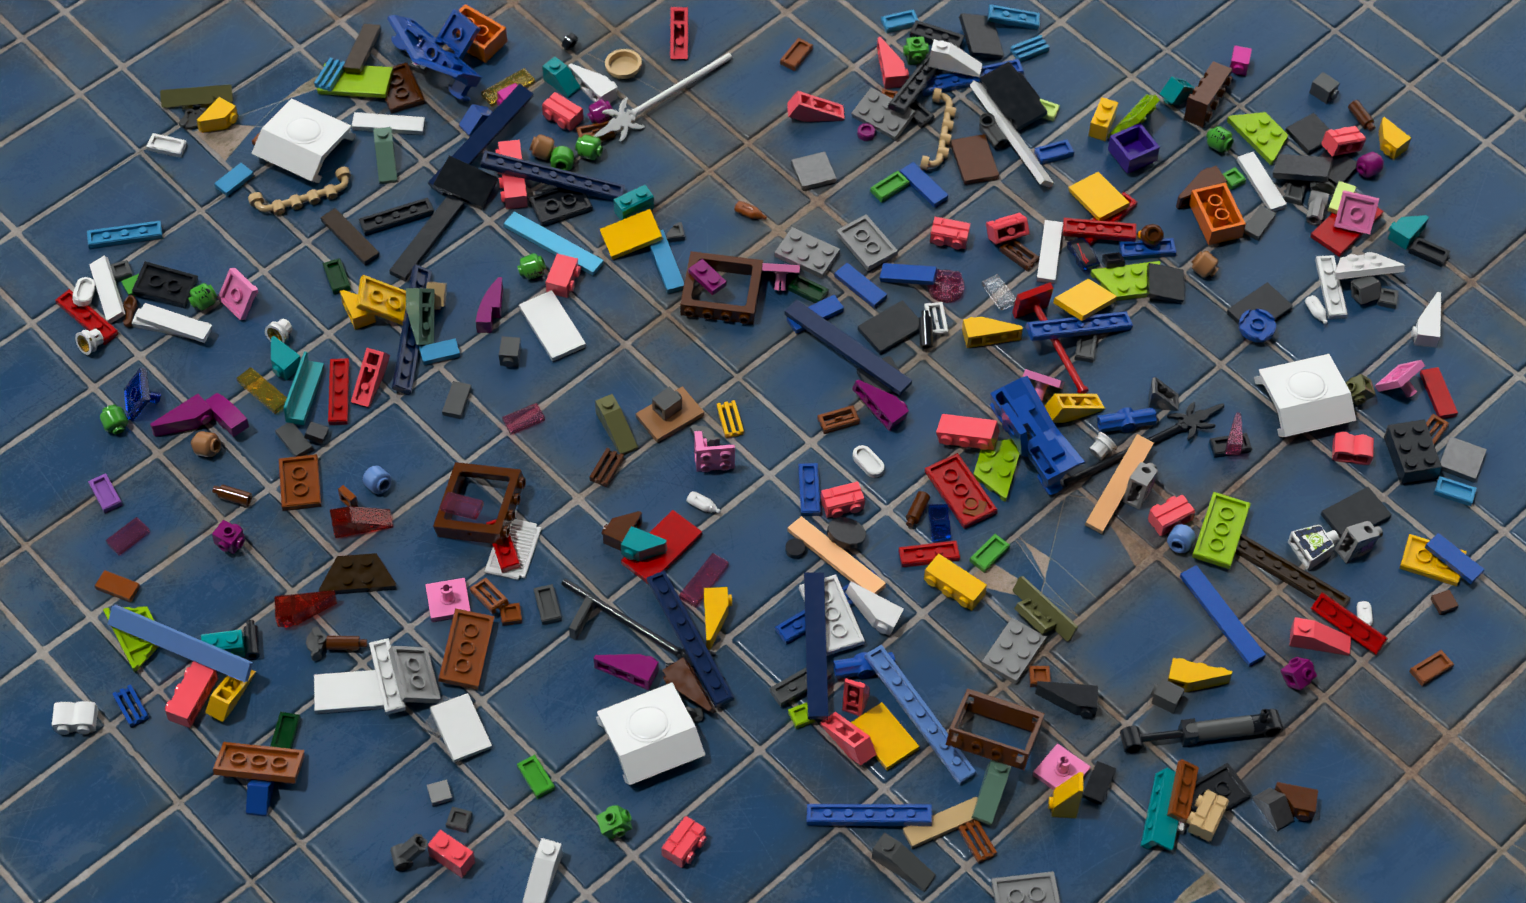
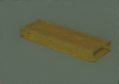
M523 68L483 90L481 96L492 107L497 104L498 91L514 83L517 85L520 83L526 88L535 83V78Z
M250 367L236 378L240 385L274 414L284 408L287 397L253 368Z

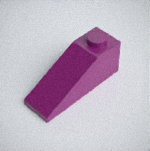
M859 379L855 381L852 390L888 431L906 419L909 412L908 407L898 397Z
M196 394L150 423L153 435L157 437L198 429L208 424L214 417L211 407L199 394Z
M642 654L595 655L594 668L649 690L659 672V662L651 656H644Z

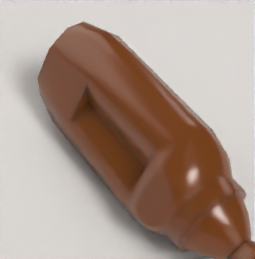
M738 201L734 207L737 213L751 219H767V216L763 215L759 208L746 202Z

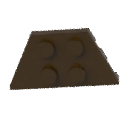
M377 553L337 556L319 588L320 595L396 590V583Z

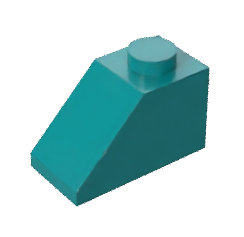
M553 57L542 66L543 80L565 97L569 98L581 89L568 66L558 58Z
M1171 76L1159 94L1164 97L1163 101L1167 104L1180 105L1188 99L1190 94H1193L1195 87L1184 79Z
M1427 215L1401 217L1397 222H1393L1390 225L1388 240L1407 250L1415 238L1424 231L1429 217Z
M273 336L271 337L272 371L276 376H281L288 380L297 372L301 357Z
M632 526L621 543V555L630 560L643 561L665 554L667 551V540Z

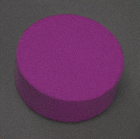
M868 123L861 124L858 127L857 135L863 141H870L875 137V128Z

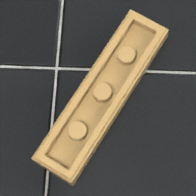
M977 797L933 815L932 826H908L903 828V833L911 848L913 849L954 831L959 826H964L967 822H973L972 814Z

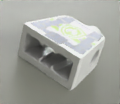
M1315 525L1292 531L1288 544L1308 571L1332 554L1334 542L1339 540V536L1335 530L1326 533L1322 526Z

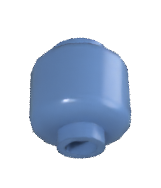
M377 465L368 468L362 479L365 487L375 494L386 492L390 488L392 481L391 475Z
M1179 524L1171 530L1167 543L1174 552L1186 553L1192 547L1196 535L1189 526Z

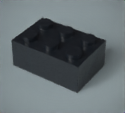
M1425 419L1388 425L1384 439L1400 485L1438 479L1442 465Z

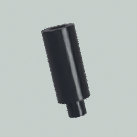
M924 310L921 311L922 317H919L920 348L928 349L934 347L933 324L929 311Z
M247 620L246 626L243 628L245 657L253 660L260 657L258 626L254 624V620Z

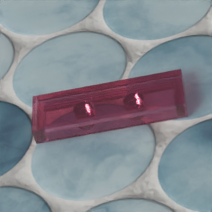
M712 553L679 594V598L696 608L704 598V588H712L729 566V562Z

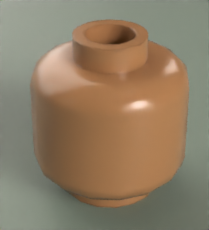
M541 134L534 137L529 149L532 151V156L548 160L552 151L556 148L554 146V139Z
M1200 251L1191 262L1193 264L1192 269L1203 278L1209 275L1213 277L1219 269L1217 267L1218 259L1208 251L1203 253Z
M200 431L192 438L191 446L196 455L213 457L220 451L221 441L215 433Z

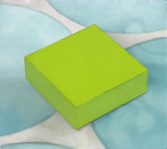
M807 702L788 709V714L796 729L815 722V719H808Z

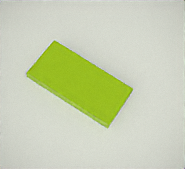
M364 66L361 73L343 72L331 92L317 88V92L323 95L386 98L394 72L393 67Z
M1213 492L1192 558L1230 569L1251 503Z

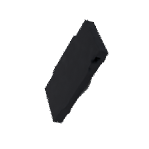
M1010 61L980 77V82L987 90L988 95L1017 131L1047 115L1046 108L1040 102V96L1023 74L1016 71Z

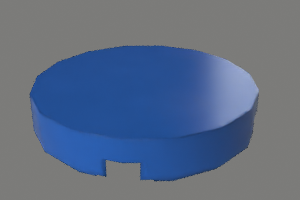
M1250 309L1241 315L1239 331L1250 341H1268L1276 331L1275 319L1268 311L1262 309L1251 311Z

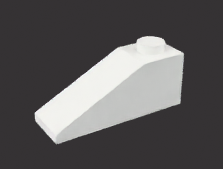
M934 40L928 67L980 77L982 63L952 43Z
M568 65L580 88L594 103L600 99L608 100L609 103L617 99L618 87L615 82H611L604 75L577 65Z
M1441 292L1436 293L1419 317L1416 326L1412 327L1411 337L1414 338V345L1437 347L1440 339Z
M851 581L845 593L872 627L876 628L878 632L890 636L904 609Z
M541 838L522 903L546 902L563 855L561 843Z

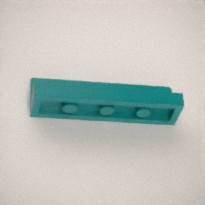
M306 351L303 353L284 405V415L287 423L305 424L325 369L324 363L309 361Z
M1165 768L1155 774L1141 846L1146 849L1159 845L1172 850L1174 846L1178 820L1167 816L1176 772L1169 768Z

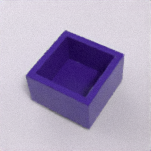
M1141 123L1111 135L1108 145L1109 152L1127 174L1157 161L1160 149L1159 145Z

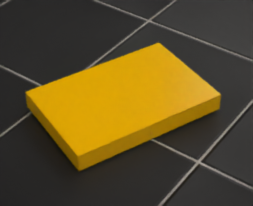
M1099 172L1069 186V192L1098 221H1103L1130 207V202Z
M650 209L600 229L612 260L663 240Z
M362 275L360 277L356 308L403 325L406 291Z
M1087 279L1055 297L1053 303L1083 321L1116 302L1117 296L1092 280Z
M1409 534L1399 569L1457 586L1460 575L1425 548L1430 540Z
M882 702L851 722L871 737L876 752L875 758L886 771L919 750V745Z

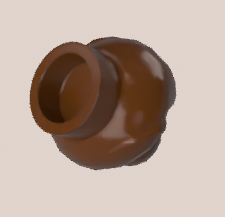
M1149 224L1143 227L1137 236L1145 244L1157 246L1162 242L1164 233L1159 225Z

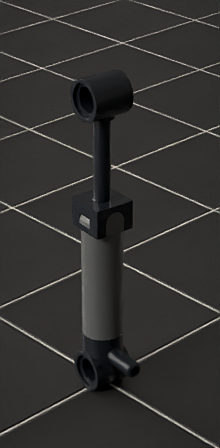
M1262 709L1260 714L1205 721H1195V718L1184 719L1180 721L1178 730L1142 734L1138 726H1128L1120 731L1124 752L1137 753L1144 748L1143 742L1180 738L1182 747L1196 746L1197 742L1259 734L1276 736L1282 733L1283 727L1278 710Z

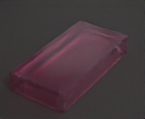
M535 403L503 416L502 421L511 435L545 421V416L538 404Z
M448 492L440 509L443 512L476 520L484 503L482 500Z
M136 517L110 536L106 543L118 555H121L146 536L150 530Z

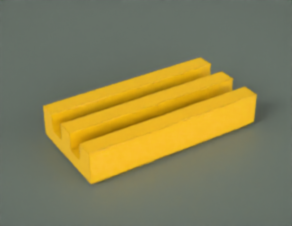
M735 400L731 401V403H728V401L724 402L723 405L717 403V411L725 438L744 435ZM730 408L733 409V413H734L735 420H736L737 427H738V430H739V431H736V429H735L734 422H733V419H732V415H731V412H730ZM722 410H726L732 432H728Z

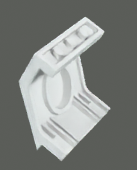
M291 98L261 129L252 154L310 181L319 183L322 176L318 175L326 156L342 139L353 141L356 134L350 132L351 125Z
M1330 354L1259 369L1260 376L1254 377L1255 384H1263L1277 409L1281 427L1277 431L1280 437L1356 421L1351 392Z
M673 683L597 711L598 717H596L598 725L605 729L621 763L625 783L628 785L705 756L696 727Z

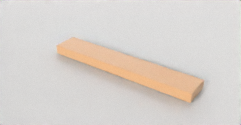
M1138 434L1136 435L1088 517L1085 526L1100 534L1103 533L1124 497L1130 476L1137 466L1144 462L1154 442Z
M802 516L788 527V532L796 539L802 540L805 546L849 581L875 594H878L886 587V583L844 549L836 545L835 542H832Z

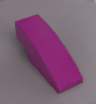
M498 277L492 283L480 303L476 317L477 333H492L493 318H501L502 277Z
M216 393L205 400L211 407L214 419L223 429L226 428L233 437L249 428L247 418L221 394Z

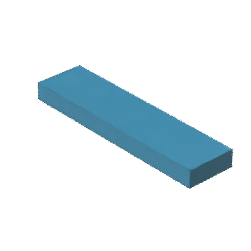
M161 220L88 230L89 249L163 239Z
M662 229L660 233L663 240L653 243L649 247L668 294L683 290L684 281Z

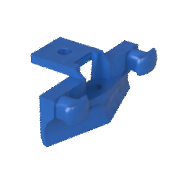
M453 9L436 38L414 19L397 15L388 16L387 19L396 33V36L391 37L393 44L398 49L407 52L414 63L445 73L456 79L453 85H449V91L457 99L470 101L471 99L467 96V93L471 87H477L482 77L463 62L462 59L481 29L456 9ZM458 30H460L461 32L459 38L456 37V32ZM445 43L455 53L444 51L440 46H443ZM434 49L435 55L431 57V51Z
M1028 376L1021 377L991 392L990 399L992 403L990 406L998 420L1002 423L1005 432H1008L1016 444L1021 456L1029 457L1036 470H1038L1039 474L1037 477L1048 495H1053L1063 488L1060 480L1073 468L1085 464V461L1056 428ZM1027 432L1031 437L1029 441H1027Z

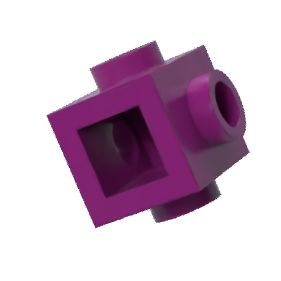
M222 520L212 533L214 544L224 552L228 551L234 554L245 543L243 529L239 525L231 524L225 520Z
M1300 657L1291 659L1289 664L1280 670L1287 686L1300 690L1308 686L1317 677L1313 663L1309 659Z

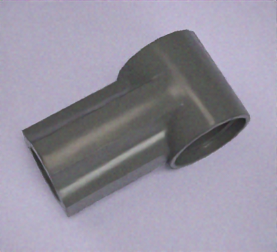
M983 113L979 118L980 132L985 134L994 149L1003 147L1008 141L1007 137L995 122L994 115Z
M415 834L405 843L397 844L390 849L396 871L410 869L413 866V860L428 847L427 840L421 834Z

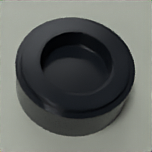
M573 33L568 34L562 42V47L567 51L571 50L576 45L578 37Z
M790 539L786 543L785 552L790 558L798 559L805 553V544L800 539Z

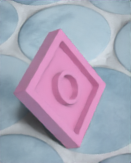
M1343 190L1334 227L1370 234L1379 198Z
M763 263L762 271L774 272V290H779L781 281V291H786V274L800 273V265Z
M230 268L218 299L239 320H245L254 298L258 294V289L236 268Z
M1422 360L1400 364L1379 381L1375 387L1378 392L1401 387L1407 398L1416 394L1417 390L1413 387L1410 379L1424 368L1425 365Z
M1025 369L1023 374L1024 377L1028 376L1029 379L1035 380V390L1041 401H1043L1047 386L1051 385L1063 389L1065 383Z
M465 578L425 584L431 622L453 619L455 608L470 611Z
M1057 743L1034 770L1033 776L1054 790L1078 772H1083L1084 778L1090 771L1091 766Z

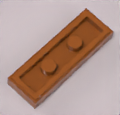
M1181 759L1177 764L1167 816L1185 824L1190 816L1199 767Z

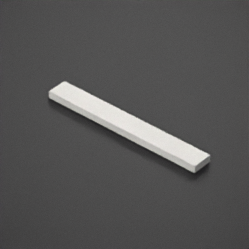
M973 81L970 87L987 111L994 115L995 122L1039 184L1050 188L1054 182L1024 140L988 95L984 86Z

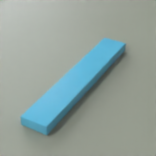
M515 211L504 222L506 229L554 255L561 254L578 258L581 270L592 276L604 264L603 259Z

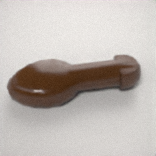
M129 295L123 303L124 310L126 311L123 324L127 328L132 327L133 313L138 305L133 295Z

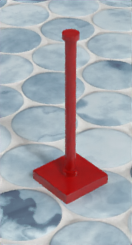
M1051 282L1017 294L1012 311L1015 319L1035 312L1040 321L1048 320L1042 309L1049 305L1054 289ZM1050 339L1076 385L1077 393H1087L1088 387L1084 386L1059 339Z

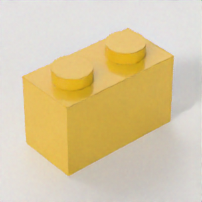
M1101 97L1090 123L1089 137L1102 141L1106 140L1116 117L1118 102Z

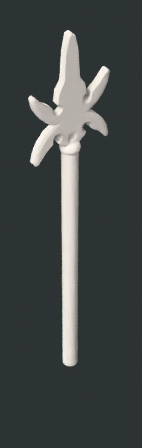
M727 53L635 109H627V112H624L628 100L626 97L619 106V112L613 109L602 111L603 114L615 115L616 118H612L607 126L598 131L594 137H600L610 131L620 130V127H623L619 140L621 142L627 136L628 127L635 130L645 128L644 125L632 124L631 120L635 121V117L728 62L732 59V55Z

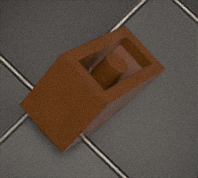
M637 511L612 518L609 524H605L602 529L603 543L621 551V543L630 527L639 529L641 526L642 512Z
M1277 782L1274 790L1286 795L1292 816L1301 821H1312L1316 812L1318 790Z

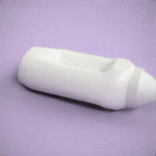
M1316 296L1307 297L1305 304L1312 315L1319 321L1327 324L1326 310Z
M692 491L686 499L690 505L704 512H721L711 499Z
M1367 601L1358 602L1356 606L1357 617L1372 626L1373 616L1370 603Z

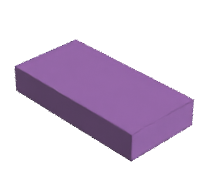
M106 473L88 481L104 513L122 506V502Z

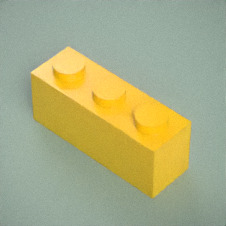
M940 554L925 569L924 580L928 585L936 587L945 596L953 598L962 607L968 608L971 611L986 595L987 584Z

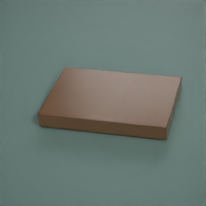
M683 386L675 390L682 396V409L666 421L652 409V404L636 413V418L657 443L704 416V411Z

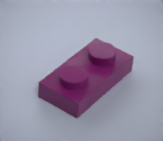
M703 259L688 268V273L712 296L727 286V281Z

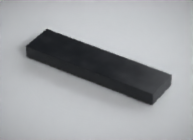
M427 197L360 218L359 223L364 235L367 236L434 214V210Z

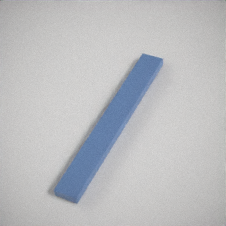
M118 605L112 606L108 625L242 682L249 680L253 662Z
M882 644L865 654V659L957 783L960 785L976 775V770L960 749L945 745L948 733Z

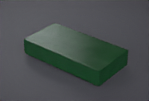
M338 258L324 262L323 268L333 295L340 293L342 290H351L341 259Z
M798 274L788 285V291L813 303L824 300L829 293L828 288Z
M280 712L270 747L292 749L301 719L299 714Z

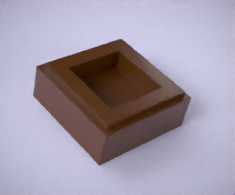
M1450 590L1431 596V601L1440 615L1456 610L1459 606Z

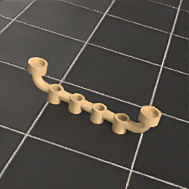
M934 88L932 101L938 103L940 99L945 101L944 118L936 159L930 161L929 156L922 155L920 169L926 171L928 167L934 168L941 165L943 158L947 159L949 148L945 147L950 144L951 134H948V131L952 132L954 121L950 119L954 118L956 107H953L951 97L942 93L940 88Z
M341 167L335 172L338 181H341L340 184L335 186L330 184L321 190L313 189L308 191L307 194L300 196L292 195L289 199L283 201L275 200L269 205H263L264 198L260 192L250 194L248 200L251 206L256 207L261 212L274 211L276 215H281L285 212V207L292 206V209L298 210L302 208V202L309 201L311 205H315L320 202L319 197L327 196L329 200L335 199L338 196L337 192L344 190L348 186L351 173L348 167Z

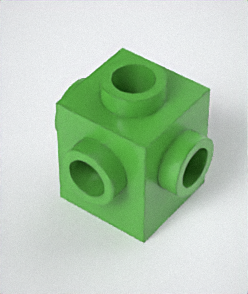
M924 37L906 39L903 53L907 58L908 65L921 64L926 58V54H929L928 43L925 44Z
M618 805L610 806L606 811L596 816L602 835L609 839L621 837L632 829L630 822L632 818L629 811Z

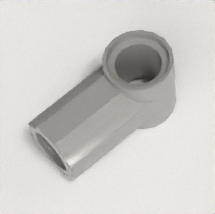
M1311 190L1306 221L1310 225L1321 224L1323 212L1326 209L1329 198L1328 193Z

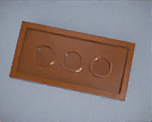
M455 608L438 682L478 690L494 616Z
M223 742L213 767V775L296 783L305 753L304 750Z

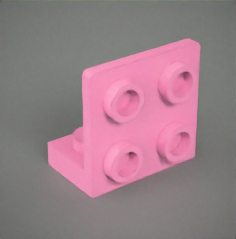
M694 431L696 472L725 471L735 468V445L707 447V439L703 438L702 431Z

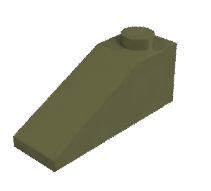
M613 394L596 400V415L619 454L625 455L637 450L638 446Z

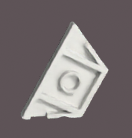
M1367 252L1365 255L1350 254L1347 257L1340 258L1335 271V280L1404 272L1405 265L1373 252Z

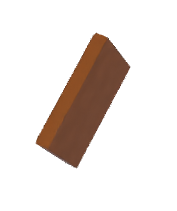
M317 454L280 458L279 474L282 511L321 507Z

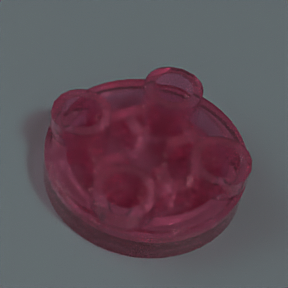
M937 269L934 285H927L930 296L943 303L958 300L964 292V280L959 271Z

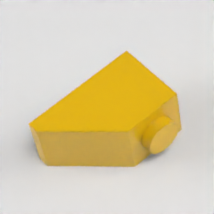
M218 97L197 119L199 131L204 133L228 129L238 118L236 106Z
M1384 117L1379 127L1380 150L1394 160L1408 149L1411 137Z
M345 290L340 291L343 306L355 330L376 322L375 315L356 308L358 294Z

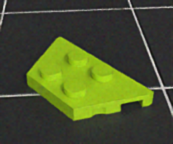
M1145 95L1107 137L1110 139V136L1138 123H1143L1147 119L1145 116L1157 108L1155 105L1160 99L1156 95Z
M1266 112L1232 115L1227 119V122L1270 165H1273L1276 156L1287 141L1288 134Z
M1160 261L1115 268L1091 269V276L1093 278L1096 277L1101 282V287L1116 295V301L1147 297V265L1149 263L1160 265Z
M1012 439L1000 440L996 442L994 450L981 449L973 474L979 483L984 484L989 491L996 492L1004 502L1007 500L1020 456Z
M123 607L154 620L148 607ZM105 608L103 611L107 620H109L111 610L110 608ZM111 626L134 672L159 647Z

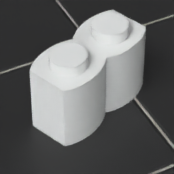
M88 701L54 703L52 727L55 732L61 735H67L75 731L79 734L96 731L98 707L95 702Z

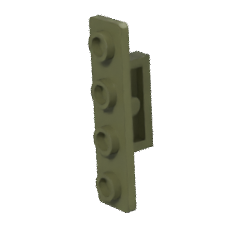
M231 85L160 90L162 108L182 106V109H193V105H200V108H209L218 97L228 102H233Z
M1024 576L1019 577L1012 590L1023 601L1017 603L1014 609L1042 635L1054 629L1066 641H1070L1078 626Z

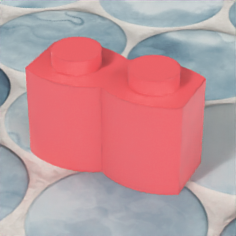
M1348 432L1335 433L1332 446V460L1370 465L1373 459L1374 438L1364 434L1354 436Z

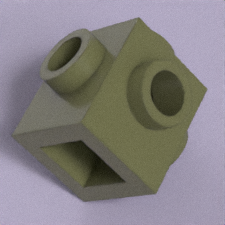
M1362 374L1352 377L1349 381L1345 382L1351 392L1353 404L1357 406L1364 404L1368 399L1376 395L1371 379Z

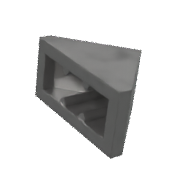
M1152 378L1149 390V408L1178 410V393L1158 378Z
M1268 788L1252 798L1276 831L1294 821L1285 794Z

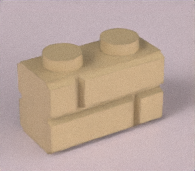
M1209 790L1205 791L1204 796L1199 795L1195 806L1198 808L1195 813H1190L1187 823L1190 824L1189 833L1211 841L1229 800Z

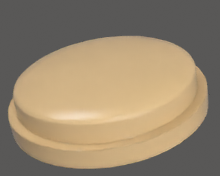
M629 49L613 51L605 60L607 72L618 79H627L635 76L642 66L640 55Z

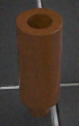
M1359 100L1351 102L1348 109L1364 129L1368 128L1369 131H1373L1375 129L1374 120Z
M223 484L220 487L214 486L212 490L213 493L218 494V498L244 506H249L252 500V493Z
M918 491L906 515V525L912 528L914 524L919 522L930 500L928 493Z
M327 636L326 640L327 650L359 651L360 647H367L368 645L367 639H360V636Z

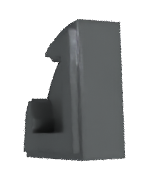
M682 222L674 224L669 232H667L668 242L685 240Z

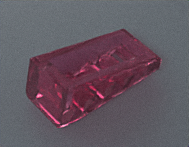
M1236 412L1225 449V454L1228 455L1241 454L1243 436L1240 412Z

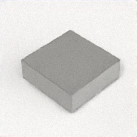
M447 780L427 785L432 806L453 801Z

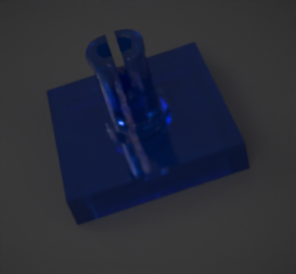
M139 368L124 388L127 419L134 421L148 402L156 405L160 402L161 394L149 391L147 369Z

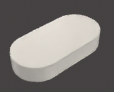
M83 277L77 281L72 298L74 304L88 306L91 303L96 287L93 279Z
M861 445L853 450L854 462L869 477L878 478L883 474L884 463L869 447Z

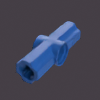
M1126 407L1118 410L1117 413L1097 416V426L1100 432L1121 430L1124 433L1134 431L1137 427L1155 425L1157 422L1156 411L1153 408L1133 410Z
M868 652L859 653L854 658L833 661L836 679L858 676L862 679L872 677L876 672L865 659V654ZM888 652V654L891 656V658H892L893 661L895 662V657H894L893 652Z

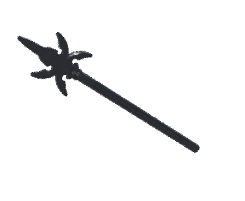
M1195 402L1188 406L1186 415L1182 413L1167 415L1168 419L1179 420L1178 423L1147 439L1156 443L1177 432L1187 431L1188 428H1191L1187 437L1189 441L1194 437L1196 428H1215V424L1205 423V421L1223 409L1224 403L1205 410L1195 411V414H1192ZM1129 448L1064 479V485L1067 487L1122 460Z
M565 578L562 581L561 585L583 599L586 596L593 598V605L677 656L678 660L682 657L687 659L691 667L694 668L684 649L665 640ZM709 651L711 656H716V652ZM666 663L665 666L668 667L673 663Z

